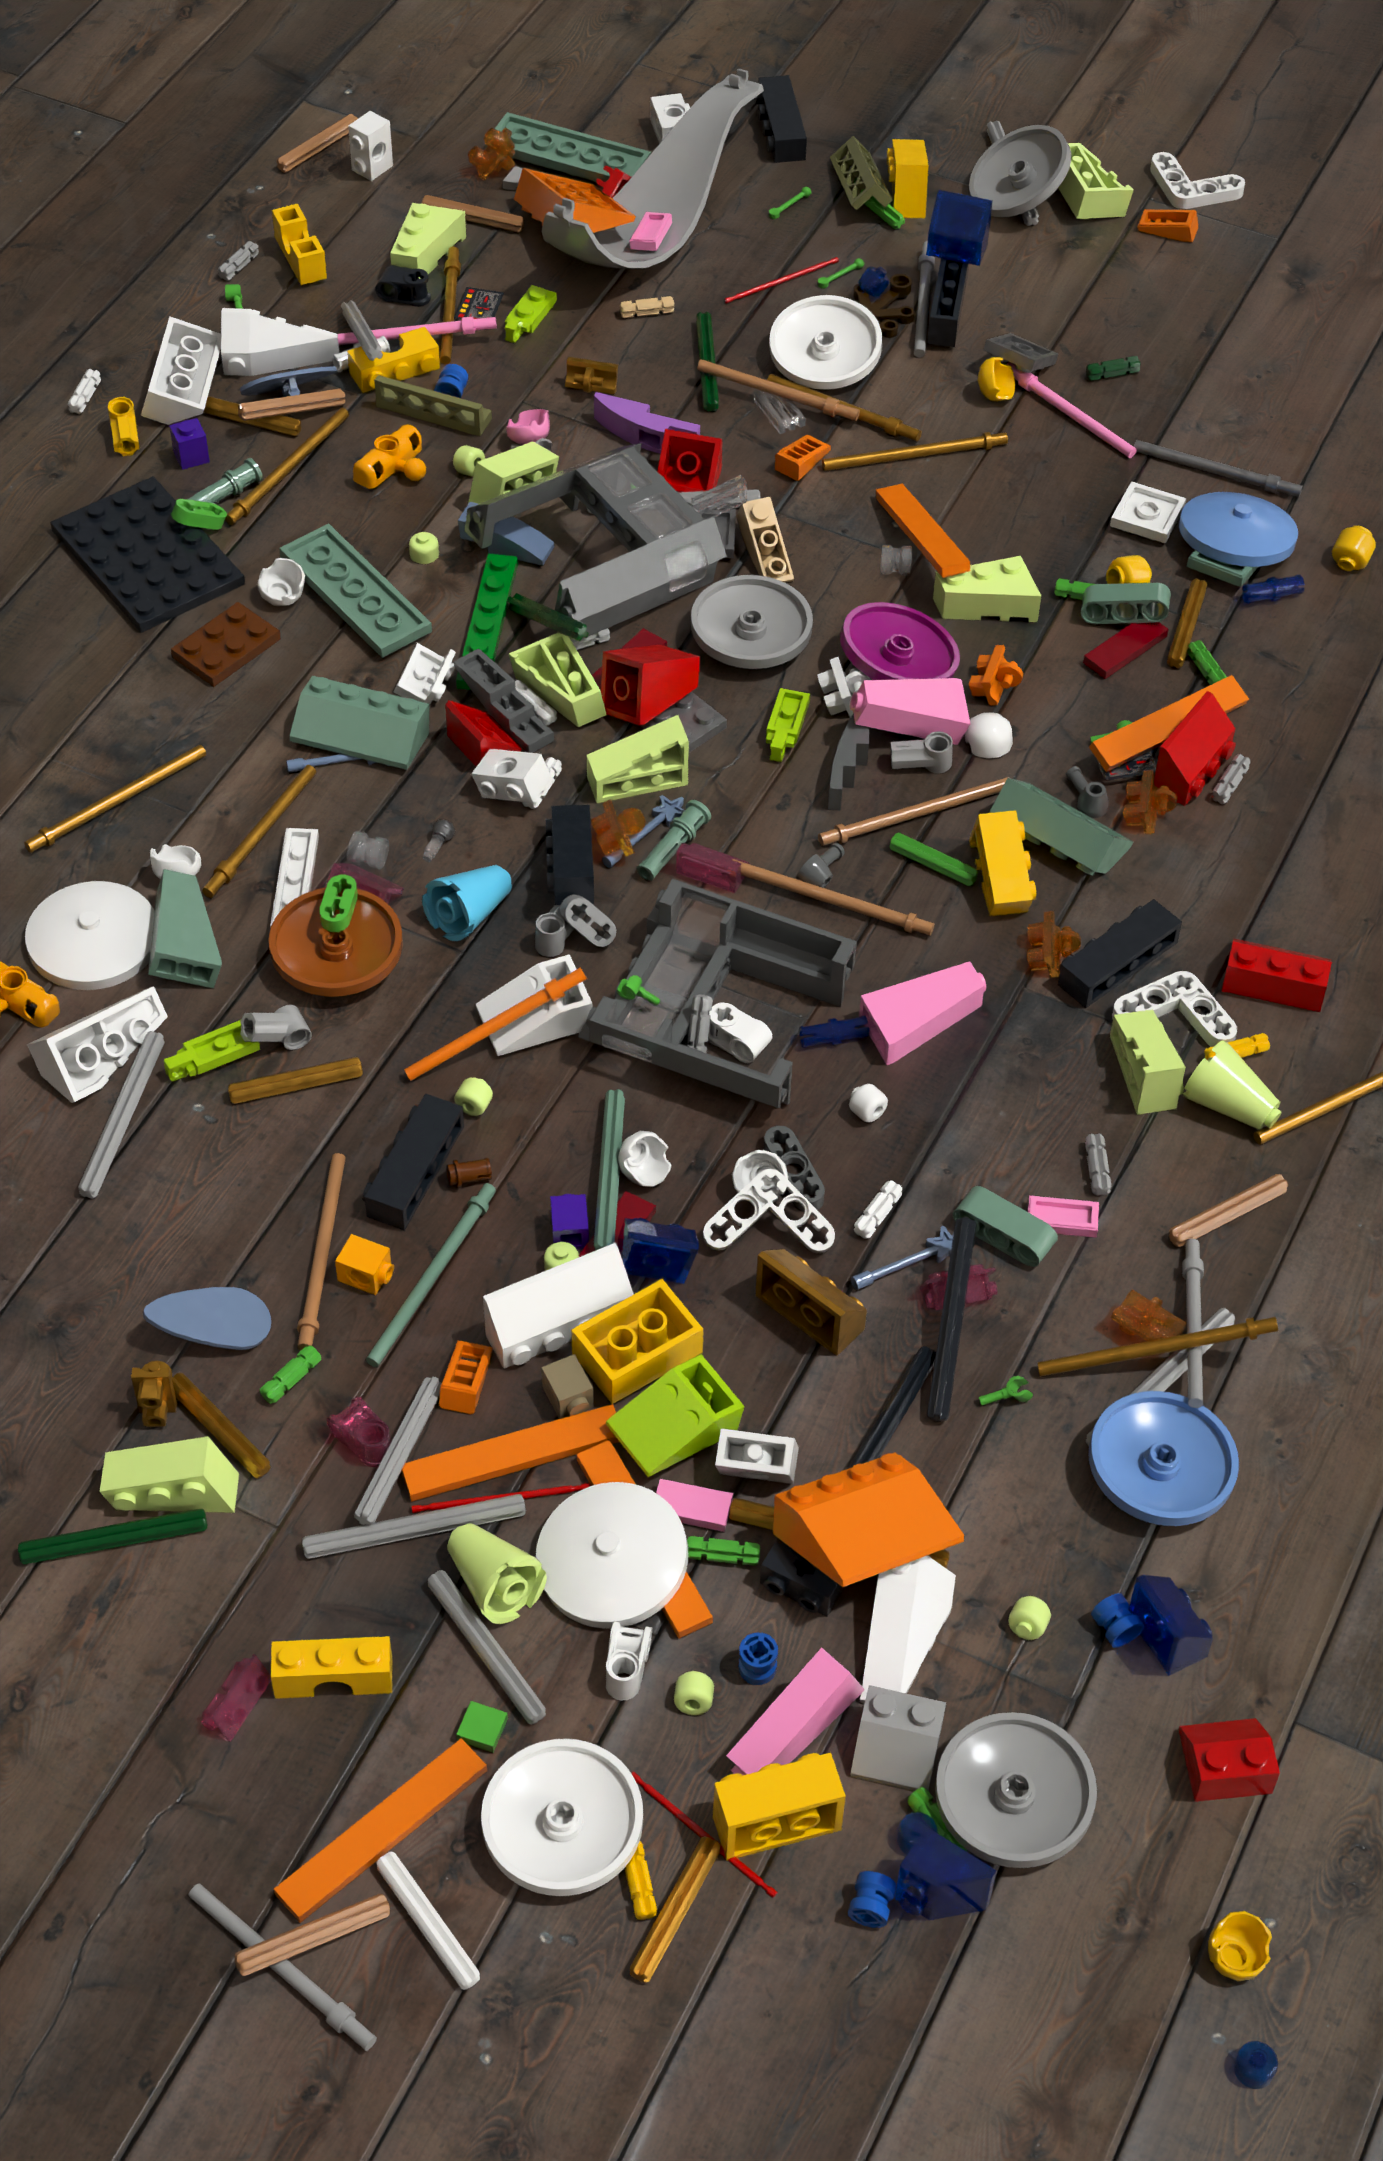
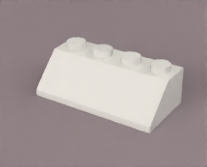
M169 317L141 416L170 425L203 414L221 349L220 333Z
M613 1243L483 1296L486 1338L491 1347H493L504 1369L512 1365L524 1364L532 1357L546 1351L558 1350L564 1344L572 1341L571 1329L634 1295L617 1245Z

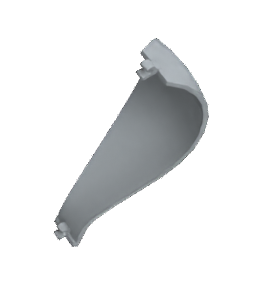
M737 69V75H728L723 81L706 91L690 107L631 179L612 198L636 216L634 222L593 233L587 223L573 219L574 201L563 198L562 205H554V213L548 212L545 214L542 227L544 241L569 256L603 267L647 268L665 261L684 245L694 231L705 207L724 142L733 119L744 105L764 91L762 84L749 81L748 71ZM646 212L670 213L672 215V224L657 251L630 249V239Z

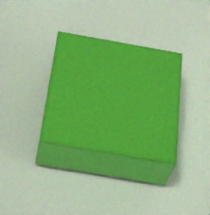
M470 1701L456 1734L457 1741L462 1738L468 1745L494 1753L508 1720L507 1712Z

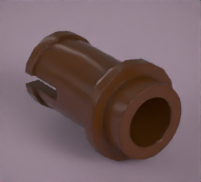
M489 1158L458 1163V1160H453L452 1164L446 1165L449 1185H456L457 1188L461 1187L462 1183L492 1179Z

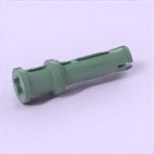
M247 458L244 460L243 465L233 471H225L222 479L196 493L188 500L216 504L231 494L239 495L243 492V488L253 482H261L263 480L262 472L252 458Z
M690 800L685 805L686 810L683 814L671 821L670 830L665 837L654 847L645 860L637 866V872L643 879L653 881L684 843L692 842L700 826L707 824L711 820V813L703 803L697 800Z

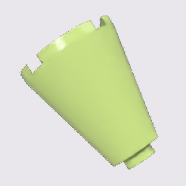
M1224 1040L1220 1041L1211 1049L1216 1055L1208 1060L1204 1058L1194 1070L1184 1089L1187 1091L1183 1093V1096L1256 1129L1261 1130L1264 1126L1271 1128L1282 1113L1278 1109L1280 1101L1231 1045Z
M472 1523L459 1526L451 1533L447 1544L448 1552L481 1613L492 1623L504 1624L520 1617L516 1611L520 1610L525 1604L531 1608L537 1602L547 1580L546 1572L542 1569V1564L537 1558Z

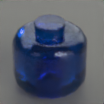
M870 266L859 278L858 284L864 292L878 298L889 285V279L886 276L887 272L882 267Z
M913 1812L906 1815L900 1821L897 1832V1843L900 1849L906 1855L914 1858L929 1855L937 1843L938 1830L935 1821L929 1815L921 1812Z
M1250 2041L1244 2044L1238 2051L1234 2061L1235 2075L1242 2084L1252 2089H1262L1270 2085L1278 2069V2058L1273 2048L1260 2041Z

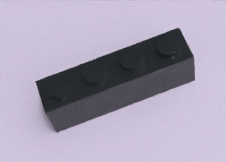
M789 75L759 77L758 83L762 84L764 91L754 98V103L758 105L759 121H762L763 136H767V151L772 152L775 163L806 160L807 137Z
M943 247L930 313L927 344L955 347L968 279L970 250Z
M590 805L551 806L552 818L545 819L548 892H554L555 905H561L563 900L570 895H580L594 904Z
M1155 899L1143 907H1136L1129 917L1120 923L1115 922L1102 936L1097 939H1091L1082 950L1075 955H1068L1062 961L1059 967L1058 986L1083 1007H1089L1177 944L1182 921Z
M425 1093L419 1105L415 1104L412 1107L408 1117V1124L404 1130L398 1131L393 1142L392 1151L389 1156L382 1158L375 1180L368 1182L364 1189L362 1200L365 1202L368 1218L405 1231L464 1128L463 1106Z

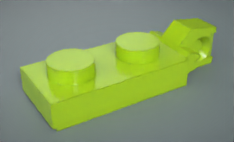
M531 285L505 320V340L516 343L523 332L532 334L556 303V292Z
M780 688L766 729V743L771 744L770 760L782 762L786 747L794 748L795 743H797L810 703L809 693Z
M241 1020L184 1042L183 1048L178 1050L176 1055L164 1059L165 1073L170 1081L185 1078L187 1075L190 1077L196 1076L259 1051V1042H245L240 1034Z

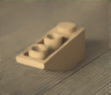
M766 497L742 502L736 517L744 544L759 575L774 578L784 583L794 581L771 498Z

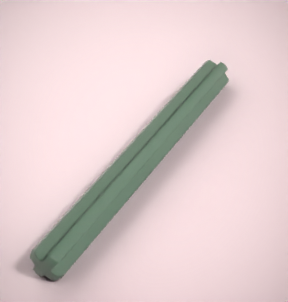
M620 1089L615 1091L608 1090L605 1094L594 1233L595 1251L615 1242L620 1173L618 1156L622 1146L625 1104L623 1091Z

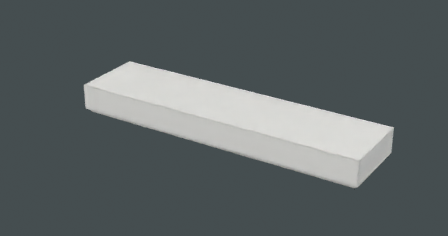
M286 828L270 927L278 913L288 903L311 891L319 840L318 829Z

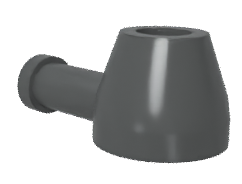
M1078 766L1070 768L1066 772V777L1080 793L1077 800L1078 811L1091 818H1099L1105 815L1109 807V798L1105 786L1099 782L1088 784Z
M833 843L821 856L818 854L813 855L801 867L796 879L825 888L833 878V874L828 866L836 859L844 856V848L839 843Z

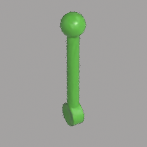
M803 187L799 194L780 207L771 208L769 210V217L772 219L779 218L780 213L803 197H809L811 189Z
M857 258L853 264L827 278H819L818 287L822 289L827 288L833 280L854 269L863 268L864 261Z

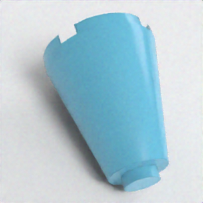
M492 865L434 879L425 886L427 893L422 895L423 909L434 929L440 927L447 933L443 937L451 941H460L469 936L510 893L512 888L511 877L502 867Z

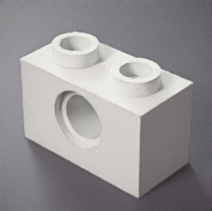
M681 93L650 97V120L659 144L690 109L689 104H685Z
M369 111L348 125L352 171L372 181L393 166L390 121Z
M489 749L472 772V777L482 798L534 803L552 778L542 754Z
M721 1429L715 1466L719 1473L723 1475L793 1484L799 1447L795 1438Z

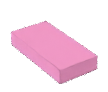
M646 212L630 239V249L657 251L672 224V215L670 213Z
M1029 1196L1027 1212L1049 1224L1057 1234L1097 1238L1099 1202Z
M665 1479L659 1480L656 1493L672 1506L683 1524L725 1532L729 1509L733 1501V1493Z

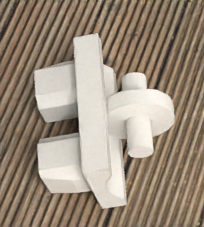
M839 657L830 660L832 669L817 676L824 694L839 689V691L824 696L831 716L847 710L851 718L853 711L850 709V701L853 693L859 690L864 680L871 679L856 668L851 669L850 674L846 675L843 672Z

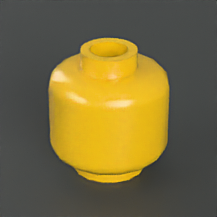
M1352 526L1341 531L1332 549V557L1341 569L1353 571L1361 570L1367 566L1376 548L1372 533L1362 526Z
M1139 555L1118 557L1109 565L1106 581L1107 584L1150 583L1152 572L1147 561Z

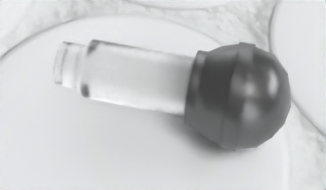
M443 819L438 820L434 824L433 837L425 848L422 857L424 861L431 862L443 843L453 837L455 830L451 822Z

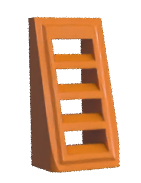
M1145 209L1137 228L1141 232L1182 242H1193L1198 230L1196 210Z
M807 434L781 449L775 455V470L799 481L831 450V445Z
M457 1341L440 1387L439 1406L442 1409L474 1414L491 1360L493 1347ZM461 1357L480 1360V1363L461 1359Z

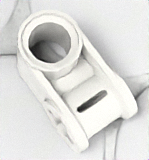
M729 1003L715 1004L712 1006V1010L709 1011L711 1024L708 1041L732 1054L741 1062H753L772 1040V1033L766 1024L752 1018Z
M613 1622L606 1662V1689L613 1698L629 1700L638 1694L645 1662H647L649 1656L652 1627H645L644 1630L621 1627L620 1622ZM620 1673H627L631 1676L621 1678L616 1675Z

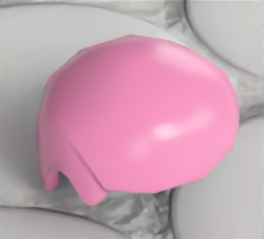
M533 409L520 412L517 423H513L512 419L508 420L507 436L515 443L522 445L532 441L536 443L537 440L546 438L550 431L548 410Z

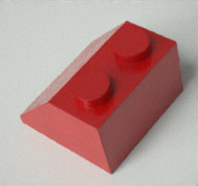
M1256 1718L1179 1726V1735L1195 1802L1273 1794L1280 1771L1272 1738Z

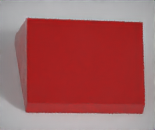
M665 429L657 472L679 492L715 491L722 471L723 439Z
M448 700L445 705L447 736L476 767L489 749L521 752L522 749L487 712Z

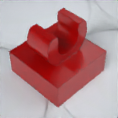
M604 166L603 169L609 172L610 177L606 182L597 178L596 182L604 187L602 192L613 198L631 179V176L618 168L613 169L609 166Z

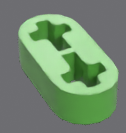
M178 499L171 516L175 521L186 526L219 530L222 528L227 513L223 508L213 503Z
M345 874L332 877L327 883L320 906L321 925L327 931H343L351 922L358 898L357 883L351 876ZM342 889H345L343 891L342 897H338V893H340ZM335 910H340V914H337L335 918H331L334 916Z

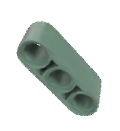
M1162 583L1091 585L1084 591L1081 616L1086 622L1091 624L1161 622L1168 616L1171 592Z
M981 1186L973 1187L953 1212L955 1222L963 1217L974 1220L977 1224L976 1237L1030 1267L1038 1266L1058 1240L1056 1231L1049 1224Z

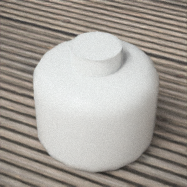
M873 1084L856 1087L851 1093L849 1102L852 1112L862 1121L869 1123L877 1120L884 1113L888 1105V1099L885 1094Z

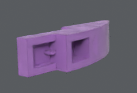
M598 392L594 394V418L602 426L623 440L632 444L642 443L641 448L661 454L665 429L700 435V425L652 414L648 404Z

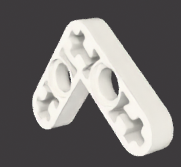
M1158 152L1152 157L1150 171L1170 203L1178 209H1190L1233 201L1243 196L1245 180L1238 175H1224L1190 182L1172 154Z
M1179 971L1121 996L1114 1003L1112 1019L1117 1014L1152 1009L1158 1018L1179 1009L1210 1047L1215 1046L1222 1040L1231 1042L1236 1039L1237 1026L1200 980L1194 974L1187 971ZM1155 995L1161 997L1164 1002L1162 1004H1153L1147 998ZM1204 1006L1211 1013L1201 1015L1196 1013L1193 1008Z
M775 1169L763 1170L706 1223L703 1231L704 1241L707 1246L718 1251L725 1250L770 1209L811 1252H826L831 1248L835 1239L832 1225L782 1173ZM764 1178L769 1181L774 1178L777 1179L776 1188L782 1195H784L786 1190L791 1193L781 1201L779 1207L773 1204V1202L778 1200V1197L772 1191L767 1193L762 1191L764 1187L762 1180ZM747 1200L754 1205L755 1213L752 1217L741 1219L735 1214L734 1207L739 1201ZM794 1201L802 1204L805 1211L804 1216L796 1221L787 1218L784 1212L785 1206ZM728 1213L731 1220L738 1226H741V1228L736 1231L732 1225L725 1232L726 1241L723 1242L721 1239H717L714 1242L711 1240L713 1235L711 1227L715 1225L719 1229L722 1228L728 1221L723 1215ZM810 1215H812L816 1219L811 1222L812 1227L818 1232L822 1229L827 1231L825 1236L827 1243L824 1245L821 1242L813 1244L810 1241L813 1237L812 1232L807 1227L803 1232H800L797 1228L804 1225Z

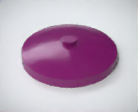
M886 602L863 604L854 608L847 615L841 628L840 643L845 655L856 668L873 680L953 678L959 666V649L949 632L929 616L903 605Z

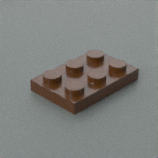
M237 602L172 647L171 655L173 659L215 687L281 639L280 630Z

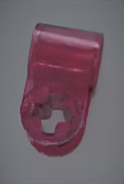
M356 1396L351 1400L350 1406L338 1415H330L326 1418V1421L334 1436L354 1452L364 1464L378 1467L391 1443L389 1427L370 1409L363 1399Z

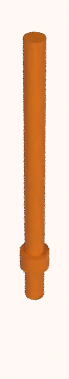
M580 967L559 980H556V978L544 984V989L404 1069L410 1081L548 1001L553 1000L555 1002L565 996L564 992L587 979Z

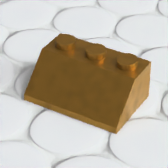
M785 1249L766 1250L758 1254L755 1296L833 1354L838 1356L865 1330L867 1309L864 1308L863 1304L857 1298L849 1297L838 1289L831 1279L825 1276L822 1277L812 1270L805 1260L798 1256H793Z

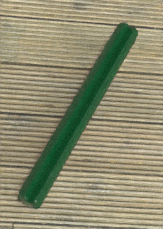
M699 312L696 315L699 361L702 359L715 363L711 314L709 312ZM700 371L703 408L707 412L711 410L715 412L719 408L717 376Z
M516 593L513 597L509 596L507 602L510 603V610L576 641H581L583 637L587 638L589 635L586 632V624Z
M200 1508L23 1541L18 1544V1555L22 1564H29L205 1531L208 1526L207 1517L204 1509Z

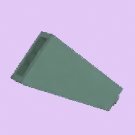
M164 869L156 892L148 975L214 988L221 969L222 960L197 878L194 875Z

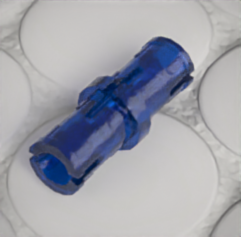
M1298 574L1280 579L1269 577L1264 582L1244 584L1242 590H1248V592H1243L1242 597L1244 602L1249 604L1266 599L1277 601L1282 596L1302 594L1305 588H1299L1298 586L1305 585L1304 579Z
M864 1015L841 1021L833 1018L828 1019V1023L800 1026L799 1037L814 1035L801 1039V1045L803 1048L832 1042V1045H837L841 1043V1040L869 1037V1027L855 1029V1027L868 1024V1020Z

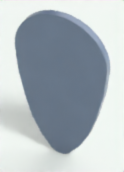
M317 367L269 375L243 385L240 388L241 395L250 396L281 389L283 397L299 395L300 390L297 385L324 378L338 371L336 367Z
M211 1287L172 1293L154 1300L146 1305L143 1311V1317L148 1323L168 1334L220 1348L236 1350L254 1348L266 1339L271 1328V1316L264 1302L253 1293L236 1287Z

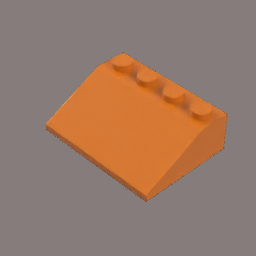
M526 168L522 169L514 200L522 205V210L531 213L533 219L541 221L542 226L545 214L548 212L554 213V205H562L563 198L574 201L573 219L587 223L593 233L635 221L636 216L602 192L594 184Z
M896 1452L885 1454L880 1458L863 1464H856L852 1468L835 1474L825 1475L821 1479L807 1484L794 1486L790 1490L776 1494L774 1499L773 1534L842 1587L964 1542L963 1532L921 1471Z

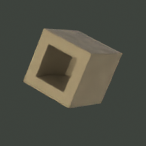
M575 1354L541 1367L542 1388L559 1419L587 1412L588 1409L594 1407L593 1387Z

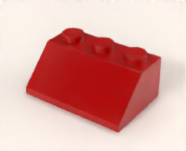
M1206 691L1160 746L1152 790L1183 806H1186L1193 796L1198 797L1205 781L1208 777L1213 778L1216 775L1222 760H1228L1236 746V743L1233 742L1235 727L1213 693Z
M1233 938L1222 991L1320 1012L1328 985L1332 961L1328 958Z

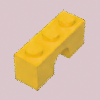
M294 204L273 209L274 236L299 283L303 285L327 279L325 252L316 236L309 237L307 219L299 205Z
M425 326L399 334L400 350L392 353L382 352L383 356L381 359L369 360L362 347L347 351L349 374L362 393L375 389L374 380L378 375L402 381L440 369L439 346Z
M390 1636L272 1642L271 1681L275 1699L314 1697V1688L325 1682L348 1684L353 1690V1695L392 1693Z

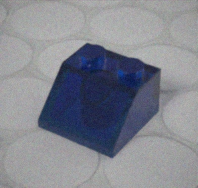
M938 190L928 232L926 255L980 266L988 246L993 200Z
M625 1218L619 1233L617 1247L627 1274L684 1284L698 1253L699 1242L695 1230L686 1229L681 1225H663L651 1223L643 1218Z
M1151 1575L1137 1577L1129 1611L1131 1614L1137 1615L1143 1623L1144 1629L1140 1635L1168 1676L1208 1657L1213 1634L1208 1623L1202 1618L1199 1619L1191 1608V1602L1187 1593L1182 1588L1178 1589L1170 1577Z
M926 1827L900 1865L895 1899L899 1901L901 1907L908 1913L915 1916L922 1915L928 1920L985 1911L990 1904L997 1870Z

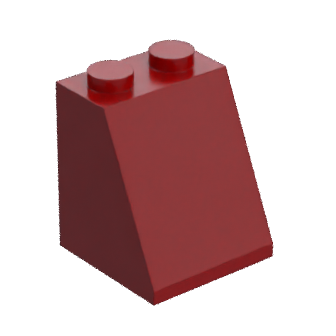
M660 644L603 651L601 695L606 714L637 725H645L698 687L700 656Z

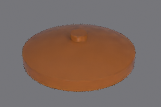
M326 888L310 891L288 903L278 913L272 923L269 933V948L275 969L285 981L295 988L310 994L328 997L356 994L381 982L397 965L403 947L401 924L394 910L378 896L357 889L358 898L351 922L345 930L340 932L327 931L321 925L320 906ZM342 889V891L338 893V897H342L343 891L345 889ZM335 910L334 916L331 918H335L337 914H340V910Z

